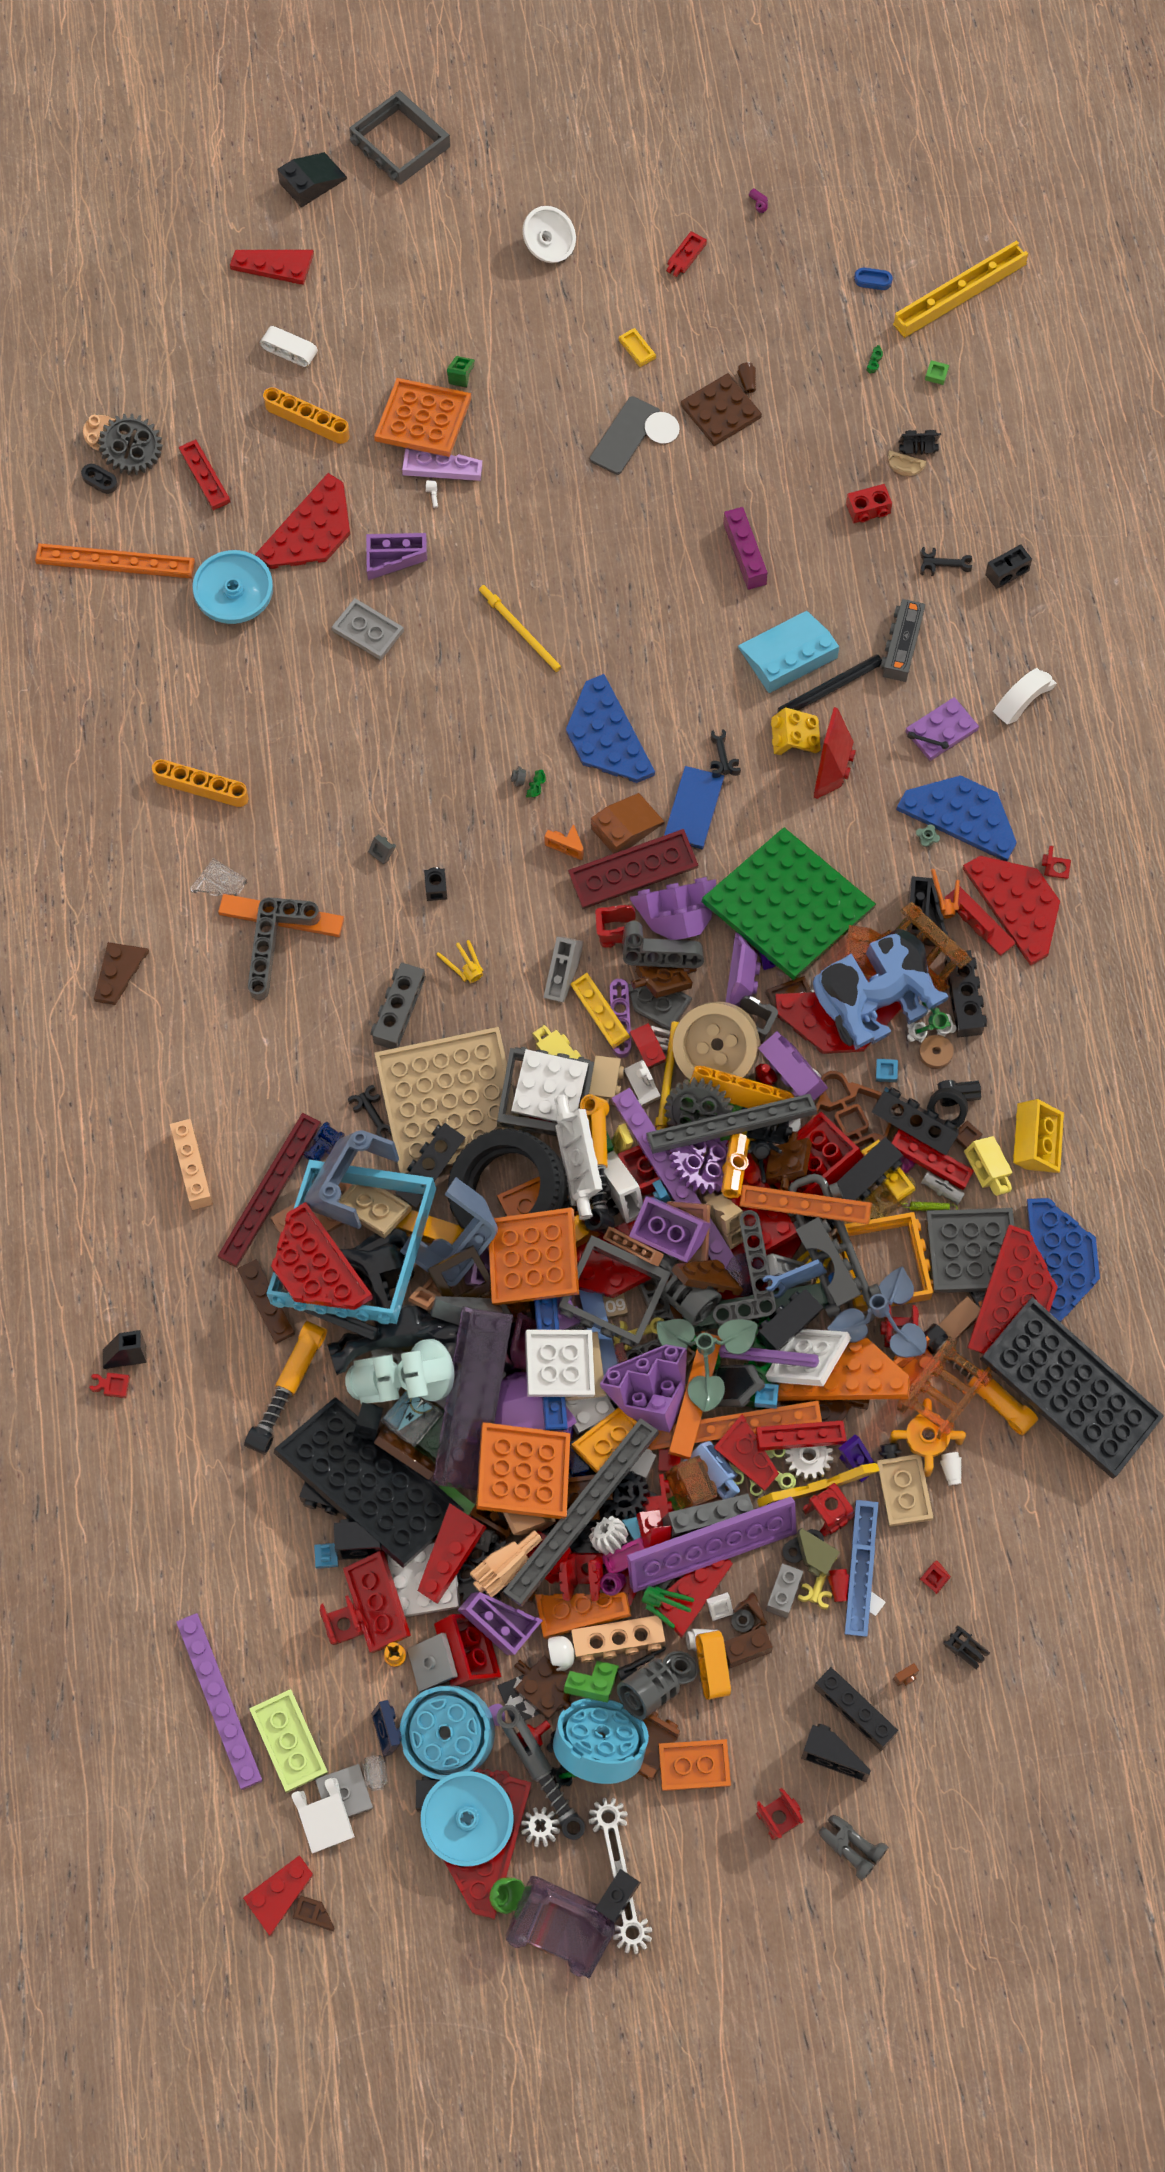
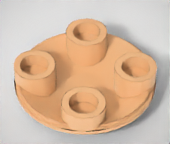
M91 415L83 427V436L90 447L99 451L100 431H103L104 425H108L109 420L115 422L114 418L106 415Z

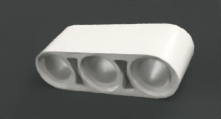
M274 326L268 328L260 341V345L266 351L303 367H308L318 352L317 347L313 343Z

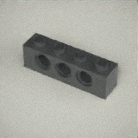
M402 962L399 969L395 968L392 980H394L392 987L387 988L385 994L386 1002L380 1006L378 1011L379 1020L377 1024H373L370 1035L373 1037L374 1044L390 1049L399 1048L426 979L425 969ZM403 985L409 986V988L406 990L400 989V987ZM396 1003L402 1004L400 1008L392 1007ZM387 1022H394V1023H395V1024H394L393 1026H391V1027L385 1026V1024H386Z

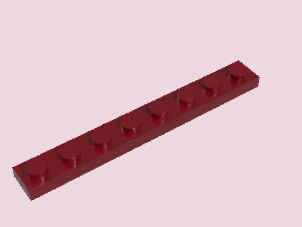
M304 1113L300 1115L219 1252L218 1259L236 1268L239 1266L319 1130L321 1121Z

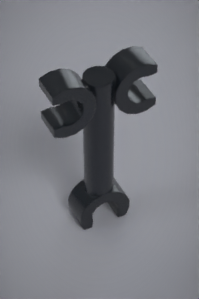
M925 547L921 549V558L923 559L920 569L921 575H924L925 569H930L931 576H934L935 566L961 567L965 572L972 570V565L965 564L966 562H972L971 555H965L962 559L935 558L936 548H933L931 554L925 553Z
M723 729L721 736H716L714 730L711 731L710 738L717 746L720 762L712 761L710 763V769H718L712 771V777L718 778L722 774L740 775L741 768H734V766L739 765V759H732L728 763L724 745L726 731Z
M374 1085L368 1086L366 1091L358 1096L352 1095L348 1098L349 1104L353 1102L359 1103L353 1107L354 1113L360 1112L364 1106L377 1128V1136L383 1137L382 1131H388L390 1136H392L390 1126L383 1123L372 1103L380 1100L379 1094L370 1096V1093L375 1091Z

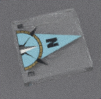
M406 1390L382 1418L381 1423L415 1447L443 1413L421 1396L408 1398Z

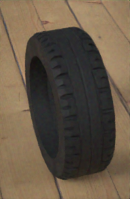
M509 1128L486 1132L473 1139L471 1143H468L452 1165L447 1187L449 1188L452 1181L457 1177L476 1191L480 1175L494 1159L508 1153L523 1155L535 1164L540 1175L539 1195L529 1213L564 1209L566 1206L568 1179L567 1175H565L566 1171L563 1163L549 1145L527 1132ZM448 1198L450 1209L456 1222L462 1229H465L474 1216Z

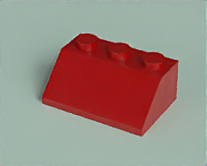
M451 1614L434 1623L437 1635L440 1633H446L457 1671L458 1677L449 1680L451 1686L466 1688L502 1677L492 1641L462 1614Z

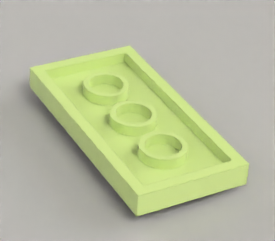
M291 1689L249 1708L286 1793L328 1774Z

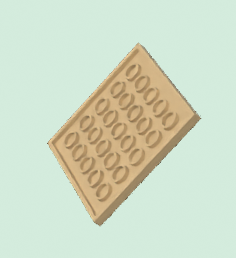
M499 1027L375 1052L391 1134L399 1156L398 1166L400 1173L409 1174V1171L406 1169L413 1159L419 1160L422 1155L419 1153L425 1142L431 1143L434 1138L431 1134L438 1124L442 1126L446 1123L466 1137L446 1166L453 1165L462 1149H465V1146L471 1143L473 1139L492 1130L505 1129L504 1127L497 1126L507 1068ZM511 1084L506 1115L519 1117L517 1113L511 1112L514 1101ZM439 1140L435 1143V1150L437 1152L443 1153L446 1151V1142ZM425 1158L422 1166L425 1170H432L435 1162L431 1158Z

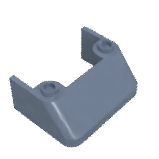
M363 1130L344 1136L336 1142L305 1196V1202L313 1212L360 1229L362 1225L356 1209L338 1202L341 1198V1190L338 1185L357 1152L368 1151L395 1162L399 1161L393 1141Z
M457 1177L452 1181L444 1195L465 1209L474 1218L453 1245L444 1239H436L430 1246L422 1241L420 1242L415 1263L425 1271L429 1267L474 1245L480 1256L498 1232L497 1224L486 1200ZM412 1234L400 1251L405 1256ZM472 1257L442 1272L449 1286L457 1285L475 1263Z

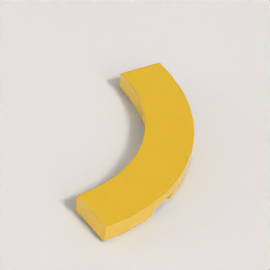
M876 1463L861 1465L832 1478L807 1484V1486L769 1493L758 1498L757 1503L759 1507H763L788 1497H792L793 1500L823 1492L833 1483L839 1487L880 1470Z

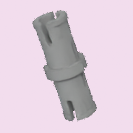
M930 1172L926 1173L921 1184L936 1191L938 1196L943 1195L957 1205L965 1194L949 1185L947 1180L943 1181Z

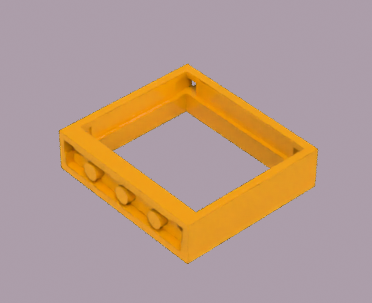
M914 1212L871 1219L869 1225L860 1223L844 1224L849 1236L907 1226L922 1291L914 1292L913 1297L905 1304L931 1300L933 1280L929 1278L928 1274L931 1271L929 1259L924 1257V1251H926L925 1241L920 1239L919 1231H921V1224L915 1218ZM837 1231L838 1241H839V1244H841L842 1241H841V1238H840L839 1233H838V1231ZM846 1251L842 1252L843 1259H848ZM853 1269L850 1270L852 1276L856 1278ZM863 1295L852 1300L853 1308L862 1312L868 1310Z

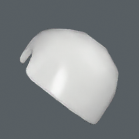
M563 1636L548 1638L552 1665L560 1667L556 1669L557 1671L569 1669L575 1659V1649L571 1641Z

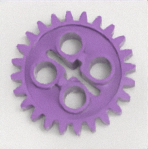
M720 1138L669 1150L672 1153L669 1159L673 1160L670 1167L676 1168L673 1174H680L679 1182L685 1180V1187L687 1188L692 1185L694 1192L698 1188H700L702 1194L706 1190L710 1194L715 1190L720 1192L724 1176L722 1166L726 1162L728 1147L725 1145L728 1141H721ZM708 1146V1151L706 1155L703 1157L704 1153L706 1152V1147Z

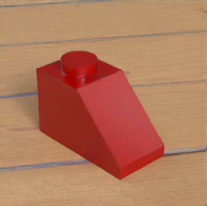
M649 1023L630 1031L632 1039L648 1070L666 1062L663 1050Z

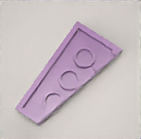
M405 448L402 474L405 476L481 481L482 460L459 454L447 457Z

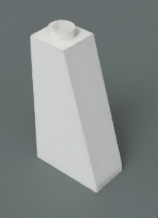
M615 1151L607 1153L608 1167L604 1170V1175H606L605 1178L611 1188L613 1201L625 1222L629 1223L637 1219L643 1205L641 1191L638 1183Z

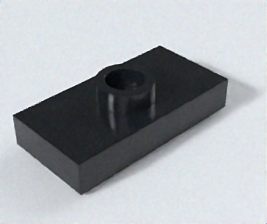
M620 1869L595 1909L616 1923L641 1882Z

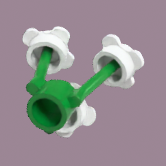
M918 997L919 1004L926 1007L928 1013L930 1011L933 1013L929 1016L928 1026L923 1022H913L910 1025L907 1023L909 1029L907 1039L910 1042L917 1040L922 1043L927 1036L928 1030L936 1029L937 1035L944 1037L946 1034L956 1031L951 1015L940 1012L939 1008L935 1007L929 1010L926 1003L922 1002Z

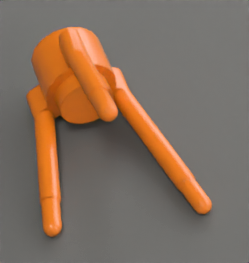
M931 869L941 914H943L944 919L955 917V911L959 910L960 881L957 879L955 882L954 902L952 903L951 899L943 900L936 871Z

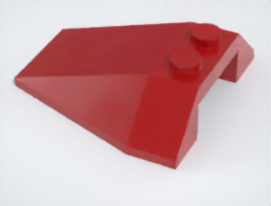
M836 707L833 708L823 743L814 791V798L816 799L842 787L844 779L848 780L850 775L849 761H854L856 750H853V739L839 709Z

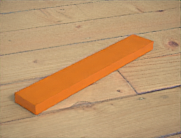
M223 894L218 913L222 916L257 922L260 900ZM267 907L264 912L270 913L274 910V907ZM289 908L285 911V914L290 915L295 910ZM309 910L305 915L308 917L313 916L315 911ZM320 912V921L315 925L278 923V926L340 938L344 916Z
M742 1185L740 1207L868 1225L872 1203L748 1185Z
M710 1334L713 1338L722 1341L719 1336ZM715 1344L714 1351L708 1355L709 1377L713 1376L721 1346ZM697 1348L668 1454L688 1460L691 1458L703 1413L690 1400L688 1395L690 1381L697 1376L705 1377L704 1356L699 1353Z

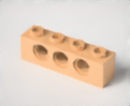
M191 1119L170 1124L192 1210L213 1205Z
M657 1616L571 1630L576 1661L581 1660V1663L592 1662L597 1657L612 1659L620 1653L635 1655L639 1653V1650L648 1649L649 1652L661 1650L662 1646H665L662 1620ZM641 1631L646 1633L647 1638L644 1641H638L635 1638V1634ZM620 1635L624 1637L625 1642L621 1645H616L612 1639ZM594 1639H599L603 1645L598 1649H594L591 1647L590 1642Z

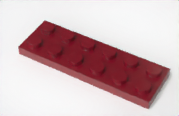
M681 829L568 870V874L581 907L585 909L697 869L699 865L685 830Z

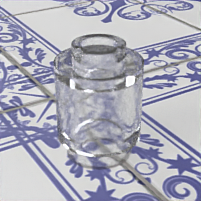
M377 1755L365 1758L363 1770L366 1787L371 1788V1791L385 1789L384 1785L388 1784L386 1762L383 1761V1757Z

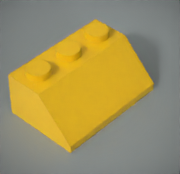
M1039 1099L1017 1103L1014 1164L1026 1170L1060 1172L1064 1112Z

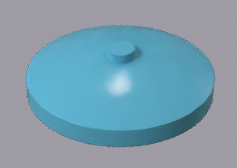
M228 550L209 557L200 565L193 579V594L198 607L206 616L221 623L237 624L249 621L264 611L273 594V581L267 565L259 557L246 551Z
M462 1771L442 1778L431 1788L423 1802L421 1810L423 1836L428 1846L437 1856L454 1865L475 1866L491 1860L505 1847L513 1829V1808L506 1791L494 1779L479 1772Z

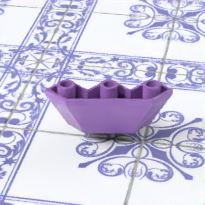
M707 877L694 879L695 883L679 886L678 883L666 885L667 889L650 892V889L637 891L638 895L630 897V900L653 932L670 940L689 938L700 935L711 920L712 911L701 901L702 897L716 886V879L707 881Z
M666 1344L617 1364L607 1370L600 1383V1387L627 1416L636 1421L641 1418L657 1430L670 1432L679 1415L685 1392L686 1348Z
M514 1372L501 1380L489 1402L487 1423L545 1430L542 1397H527V1372ZM567 1406L568 1429L558 1430L557 1432H567L569 1427L577 1423Z

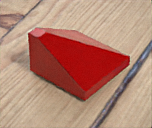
M936 1560L920 1580L938 1594L951 1576L940 1562Z

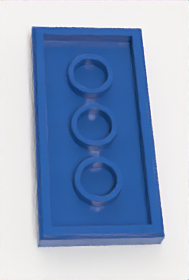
M685 766L664 836L684 829L691 847L703 850L724 781V775L713 778L712 772Z

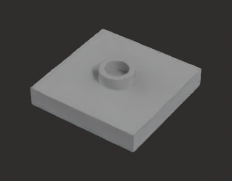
M440 1633L407 1649L419 1692L434 1688L458 1677L446 1633Z
M359 1764L315 1779L321 1799L330 1797L325 1781L330 1778L338 1780L340 1794L348 1818L373 1809Z

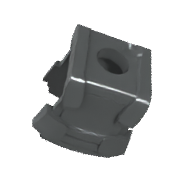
M750 995L749 997L744 996L740 1001V1008L751 1015H756L767 1021L763 1029L756 1027L760 1044H762L778 1015V1010L770 1004H761L760 1000Z

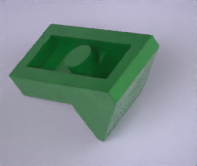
M456 356L447 368L449 384L467 388L469 373L474 367L475 360Z

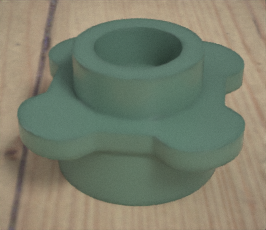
M930 824L926 828H919L916 831V835L924 847L931 846L940 840V836L935 832L934 825Z

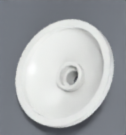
M541 206L531 211L524 221L523 238L529 251L539 260L547 263H558L565 260L573 252L576 243L575 229L571 220L561 210L551 206Z

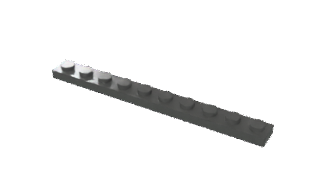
M641 1418L638 1420L567 1510V1517L561 1518L505 1588L503 1591L504 1595L521 1607L526 1603L659 1434L656 1428Z

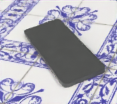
M634 396L629 397L590 456V461L614 474H621L647 434L645 431L647 418L656 412H660V409Z

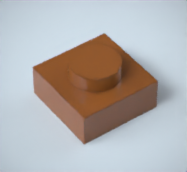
M915 1663L895 1674L893 1679L897 1686L903 1683L907 1686L917 1679L915 1676L919 1670Z

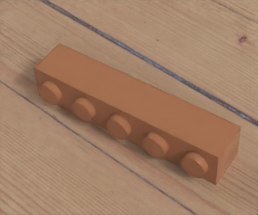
M608 1227L603 1239L655 1266H659L664 1256L663 1253L612 1227Z

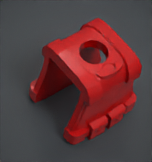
M835 1483L829 1485L826 1490L817 1496L814 1495L809 1498V1504L803 1507L805 1515L816 1509L825 1522L820 1529L823 1537L837 1532L839 1528H843L848 1524V1521L854 1518L852 1506ZM831 1498L835 1499L838 1503V1507L834 1510H829L825 1506V1502Z
M572 1553L568 1559L562 1560L560 1563L559 1581H561L560 1591L563 1592L562 1596L565 1601L572 1599L578 1584H590L592 1601H597L600 1598V1581L603 1577L602 1564L604 1563L603 1554ZM585 1563H588V1573L584 1572L582 1567Z

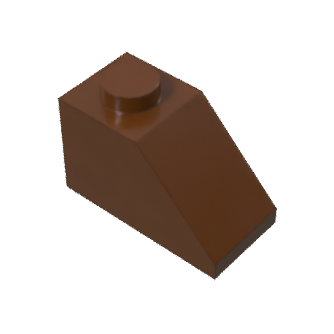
M476 1501L469 1516L486 1526L487 1530L495 1531L500 1540L504 1541L508 1538L511 1529L503 1512L476 1509Z

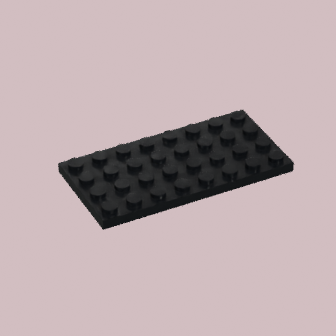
M1033 1297L1027 1301L980 1358L983 1363L1112 1479L1117 1477L1164 1417L1160 1411Z
M334 1397L274 1449V1454L342 1515L350 1519L351 1522H357L380 1543V1548L404 1568L437 1538L449 1503L463 1512L464 1509L430 1479L428 1480L374 1444V1441L353 1436L358 1416L338 1398Z

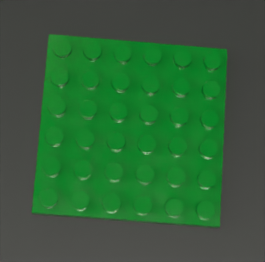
M785 827L702 897L701 901L793 981L870 913L876 905L875 902Z

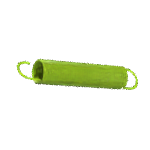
M911 1201L910 1207L904 1208H910V1211L950 1210V1203Z

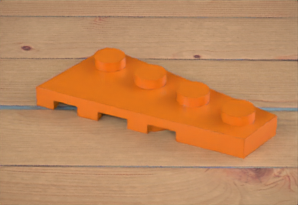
M625 1592L613 1596L600 1593V1598L597 1601H592L591 1594L576 1593L570 1601H565L562 1594H535L539 1618L543 1620L541 1628L545 1639L571 1633L573 1629L597 1626L631 1616L628 1597Z

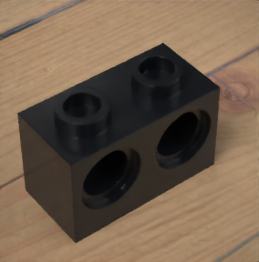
M1020 544L989 561L985 575L994 587L998 589L1029 572L1032 558Z

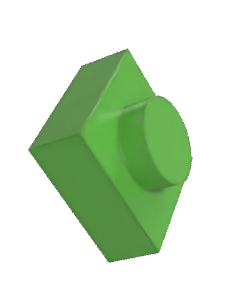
M931 360L925 380L944 385L949 365Z

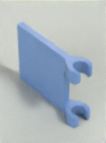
M817 1259L779 1276L767 1275L763 1278V1282L772 1280V1285L766 1287V1290L773 1291L778 1287L779 1292L774 1294V1298H780L787 1289L825 1274L827 1270Z

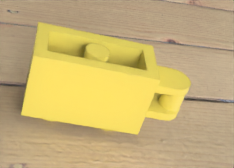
M543 1025L532 1033L537 1042L536 1050H544L549 1052L548 1054L556 1056L558 1053L569 1055V1058L574 1059L581 1057L577 1050L573 1051L569 1046L568 1038L564 1034L560 1035L557 1030L551 1033Z
M994 1136L973 1141L964 1150V1153L982 1188L990 1186L993 1194L996 1196L1011 1192L1012 1187L1008 1177L1013 1172Z

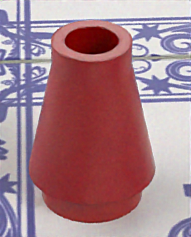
M847 1569L829 1570L827 1578L834 1602L848 1601L849 1574H847Z

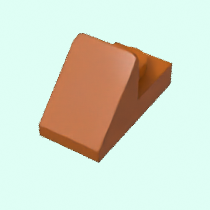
M572 825L567 837L558 831L547 830L544 836L545 846L579 860L583 859L584 849L574 825Z

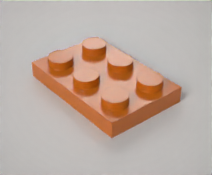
M727 1739L658 1744L662 1791L731 1786Z

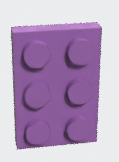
M953 697L908 726L905 732L907 734L908 732H914L916 735L932 740L948 742L949 747L942 749L941 746L912 739L927 759L931 761L976 732L979 726L957 699Z

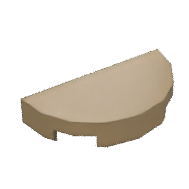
M889 450V466L894 472L902 476L917 475L926 466L927 461Z

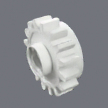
M827 1446L791 1448L790 1450H785V1456L789 1457L785 1459V1464H790L789 1472L794 1471L796 1478L802 1476L804 1481H807L808 1478L816 1481V1476L824 1477V1470H830L831 1466L827 1463L833 1462V1457L829 1456L832 1454L833 1449H827ZM811 1453L814 1459L808 1461L804 1459L803 1455Z

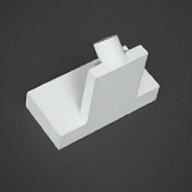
M643 1060L624 1069L642 1107L661 1099L654 1080Z

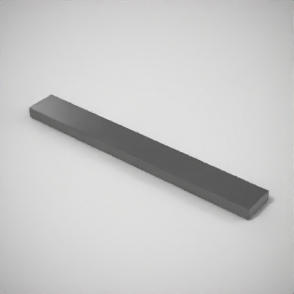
M806 1094L646 1133V1139L652 1154L816 1115L817 1108L811 1094Z

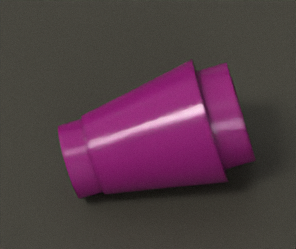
M621 1573L605 1574L600 1581L602 1591L610 1596L618 1594L626 1584V1577Z

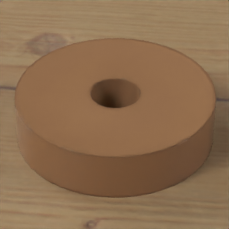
M931 1035L922 1041L919 1057L927 1067L941 1069L951 1062L953 1046L946 1037ZM933 1050H938L940 1053L934 1054Z

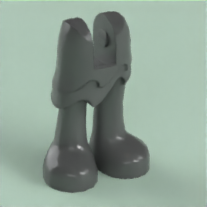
M831 1815L828 1821L839 1831L835 1836L824 1827H821L818 1833L840 1857L843 1855L856 1868L857 1878L863 1881L873 1870L874 1864L877 1865L889 1847L885 1843L877 1845L869 1843L848 1822L839 1816ZM849 1841L852 1844H854L859 1850H861L873 1863L862 1858L859 1854L852 1850L848 1846Z

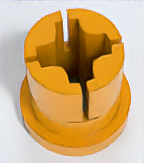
M396 1642L389 1643L384 1651V1660L391 1667L401 1666L406 1660V1651ZM398 1650L399 1656L396 1657L394 1655L391 1657L390 1651L395 1652Z

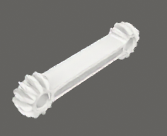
M603 1798V1806L598 1802L594 1803L598 1811H589V1814L594 1816V1818L589 1819V1824H596L593 1828L594 1832L600 1829L604 1831L614 1879L620 1869L627 1872L618 1825H627V1821L621 1818H625L628 1814L626 1811L619 1812L624 1805L620 1803L615 1807V1798H612L610 1804H607V1799ZM610 1812L615 1816V1819L612 1823H605L602 1820V1815ZM609 1831L615 1833L620 1857L619 1861H615L613 1858ZM632 1897L629 1901L632 1920L626 1919L625 1911L623 1910L621 1913L623 1926L614 1925L613 1930L620 1933L613 1935V1940L622 1939L617 1944V1947L620 1949L625 1944V1953L628 1954L630 1947H633L634 1953L638 1954V1945L643 1950L647 1948L643 1940L651 1942L652 1938L645 1934L652 1932V1928H643L648 1923L647 1919H644L641 1923L637 1921ZM629 1928H636L639 1931V1936L631 1940L626 1936V1931Z

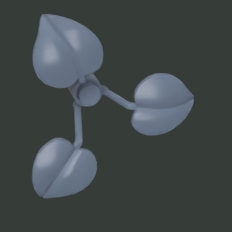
M899 1267L891 1272L880 1283L879 1288L882 1294H875L870 1298L869 1304L871 1308L867 1310L868 1315L866 1319L862 1311L850 1308L842 1311L827 1327L828 1331L848 1332L851 1337L849 1343H854L867 1336L868 1328L866 1324L870 1322L872 1314L879 1318L886 1316L897 1332L890 1339V1348L894 1354L904 1358L921 1356L927 1348L925 1334L919 1326L907 1323L900 1330L889 1313V1305L893 1303L897 1305L905 1304L914 1294L913 1283L903 1267Z

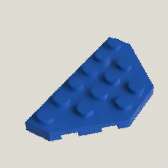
M605 674L587 680L566 727V733L582 765L601 769L602 772L617 777L619 775L628 778L629 781L635 783L655 776V770Z
M961 775L906 790L897 805V811L927 825H934L935 829L1003 861L1009 860L1016 847L1017 842L998 793Z
M1027 1199L1029 1231L1048 1267L1047 1269L1052 1279H1054L1058 1287L1050 1313L1058 1321L1062 1322L1100 1279L1096 1237L1084 1230L1069 1214L1060 1210L1051 1199Z

